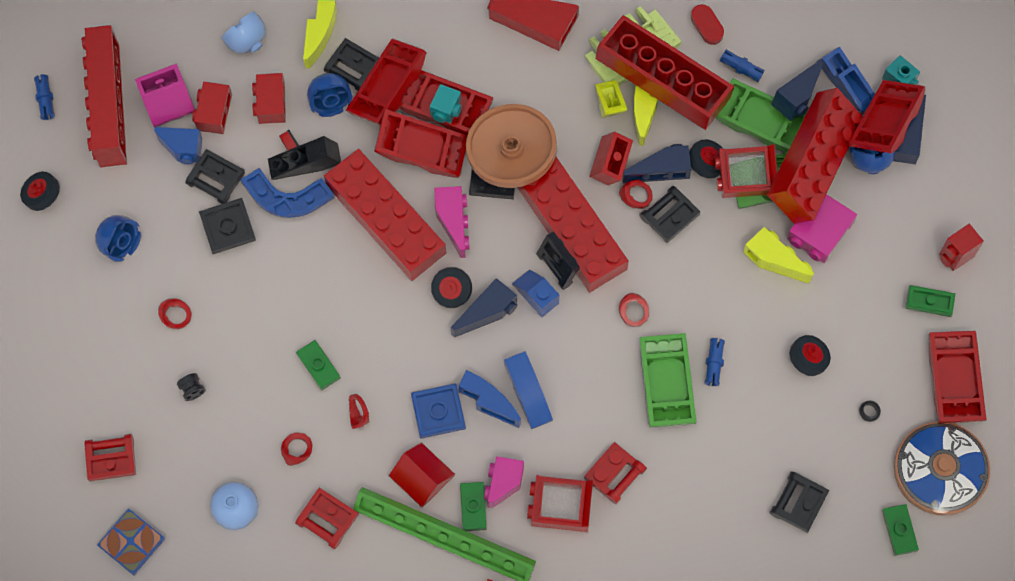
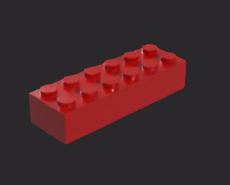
M622 15L597 47L596 60L704 130H707L731 98L734 89L732 84L624 15Z
M111 25L85 28V36L81 38L83 50H86V56L83 57L84 70H87V76L84 77V86L88 90V97H85V105L90 117H86L87 129L91 132V138H87L88 149L92 151L93 160H97L100 168L127 165L120 45Z
M838 88L816 93L767 193V196L794 224L815 220L849 148V141L863 117Z
M359 148L324 175L325 183L332 193L411 281L447 254L446 244Z
M555 157L552 166L541 178L528 185L517 187L549 234L555 232L557 237L563 241L569 253L577 260L580 268L576 274L589 293L628 270L629 260L557 157Z

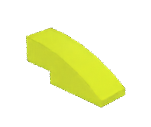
M318 0L316 19H307L303 56L305 68L312 67L324 51L331 37L337 15L335 0Z
M636 86L633 120L638 143L643 146L657 109L658 99Z

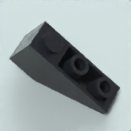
M325 136L268 158L272 180L324 171L341 162L338 143Z

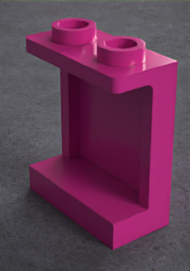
M826 194L815 220L795 223L790 229L787 239L793 247L806 251L813 260L825 263L843 235L854 224L858 214Z

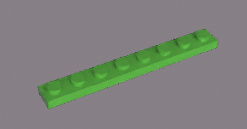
M364 487L358 492L353 508L356 512L517 581L530 580L536 564L535 560Z

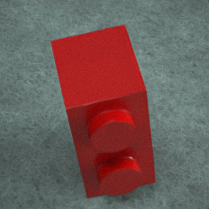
M283 73L256 74V83H252L253 96H256V103L252 104L253 116H257L259 124L286 123L285 81Z
M203 81L202 89H198L197 109H194L192 113V122L195 123L197 129L203 132L224 134L232 98L229 85Z
M615 131L602 136L589 177L605 185L620 182L633 140Z
M969 223L947 238L939 253L940 259L946 267H950L952 271H955L975 257L984 240Z

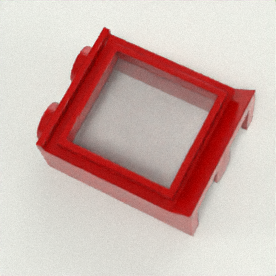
M775 144L747 148H720L718 156L714 158L715 169L720 171V178L716 179L717 191H721L722 198L767 195L777 175Z
M536 475V482L531 481L530 496H534L533 505H528L527 519H531V526L588 532L593 480L583 481Z

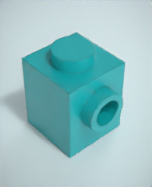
M899 55L885 69L882 79L917 85L919 83L917 79L920 71Z
M440 84L430 105V116L438 122H448L451 124L453 118L459 116L462 105H460L461 92Z

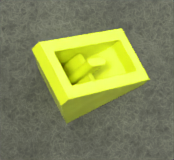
M617 80L595 84L602 118L624 114L627 111V106Z

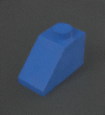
M155 127L154 132L158 141L178 162L188 165L198 162L201 156L203 139L199 129Z
M530 269L512 283L541 317L545 316L559 304V293L544 277Z

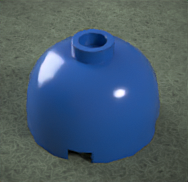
M334 73L318 75L311 81L307 90V100L311 111L319 113V116L331 117L344 111L343 107L347 103L349 106L353 98L347 81Z
M850 146L853 164L859 170L868 174H878L885 170L895 158V151L893 153H886Z
M112 215L104 219L95 234V243L99 251L115 262L125 260L123 257L127 253L131 256L137 249L141 239V232L138 231L137 227L139 224L123 215Z

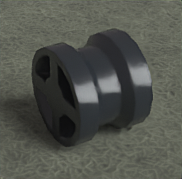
M197 373L186 375L177 382L178 388L184 393L185 401H192L203 395L206 391L204 386L199 383L200 378Z

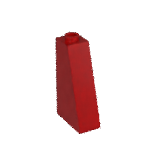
M490 0L487 7L489 19L558 51L561 49L579 17L578 5L553 0Z

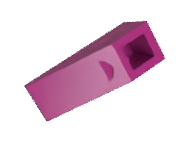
M462 186L434 188L436 217L460 257L466 258L465 250H470L469 236H464V229L468 228V215H463V208L467 207V194H462Z

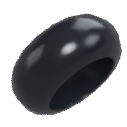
M865 401L859 408V414L865 421L873 422L880 417L881 409L875 401ZM864 407H874L876 415L872 417L867 416L864 413Z

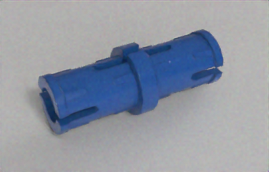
M727 49L720 58V62L735 69L736 73H742L756 82H759L765 71L750 63L747 58H741Z
M41 74V80H39L37 75L34 77L37 91L35 99L39 103L40 118L42 120H49V115L50 119H53L55 117L52 106L54 98L52 92H50L49 78L47 75Z
M718 338L710 339L709 357L706 358L705 363L707 365L705 384L710 386V383H712V386H719L721 367L724 366L722 356L725 340L719 339L718 343Z

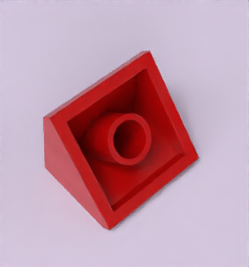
M423 443L404 452L389 474V477L421 508L455 476V473Z

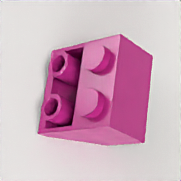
M177 63L135 79L154 128L193 113L194 106Z

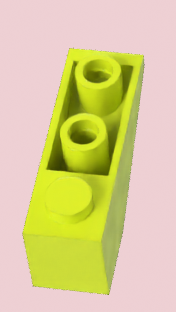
M763 227L745 244L743 253L759 268L805 283H809L814 275L812 267L806 261H801L790 246H785L780 242L778 235L774 231H769Z

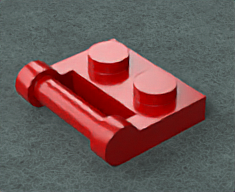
M125 434L121 438L94 442L92 439L85 440L87 480L89 482L136 475L134 439L132 434ZM125 446V451L94 455V451Z
M614 442L587 472L584 479L586 481L593 480V487L611 502L617 504L621 500L620 496L647 468ZM627 464L632 467L614 490L608 488Z
M319 487L298 516L295 524L301 528L304 526L329 543L328 546L336 549L359 514ZM314 513L338 530L333 535L310 520L309 516Z

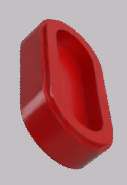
M704 4L695 6L691 12V21L703 40L711 45L720 43L724 37V28L712 9Z

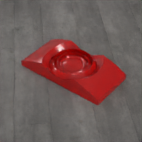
M392 38L346 111L349 114L380 125L385 109L393 112L399 109L405 90L419 77L427 52Z
M421 70L418 79L408 86L402 95L399 109L418 119L432 121L446 129L468 135L474 122L489 110L494 99L489 95ZM440 84L461 92L460 105H462L459 116L454 117L451 124L448 122H438L430 116V105Z
M883 80L851 137L849 146L886 153L896 151L904 142L911 120L918 115L925 94V86Z
M385 109L374 152L397 163L420 167L432 174L459 178L466 152L468 135Z
M976 331L930 332L929 360L933 375L934 404L938 423L986 421Z

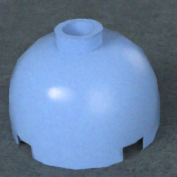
M253 11L240 19V23L236 26L233 25L221 37L225 45L236 53H246L248 51L254 53L263 46L261 41L265 37V25L261 18Z
M238 482L226 483L217 488L210 503L211 513L216 522L222 527L231 530H238L248 526L256 517L259 506L257 497L251 488Z

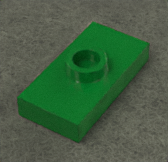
M909 285L905 309L951 317L953 315L956 293Z
M316 340L296 352L321 391L341 379L339 373Z
M484 482L460 483L463 530H487Z
M907 504L884 508L882 512L894 556L917 552L919 548Z

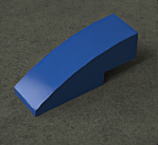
M839 46L819 59L824 62L822 70L834 86L862 113L870 105L875 93L856 64L850 63Z
M526 351L505 359L504 366L531 430L553 421Z
M466 370L459 384V393L477 400L476 410L519 428L521 418L506 397L486 380Z

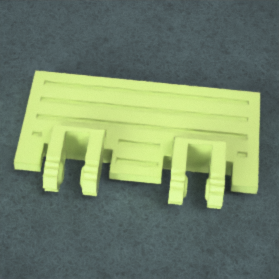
M641 6L635 9L637 16L644 23L642 25L643 28L674 48L681 46L682 41L656 9L649 14ZM630 13L626 15V17L638 24ZM605 29L600 32L602 39L608 34ZM595 37L589 39V42L597 52L600 42ZM593 51L585 55V58L591 64L590 67L603 83L617 80L620 86L627 81V79L596 60V54Z

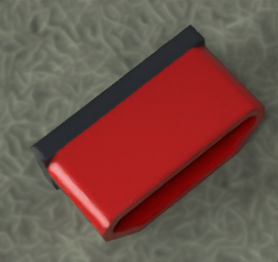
M290 130L279 135L287 151L299 146Z

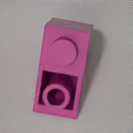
M496 456L495 463H490L488 477H492L491 486H486L484 500H488V508H494L520 490L524 461Z

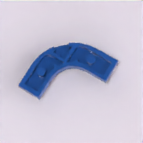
M260 168L241 179V183L257 205L266 212L279 217L294 218L307 215L335 198L322 178L296 193L278 191L271 185Z

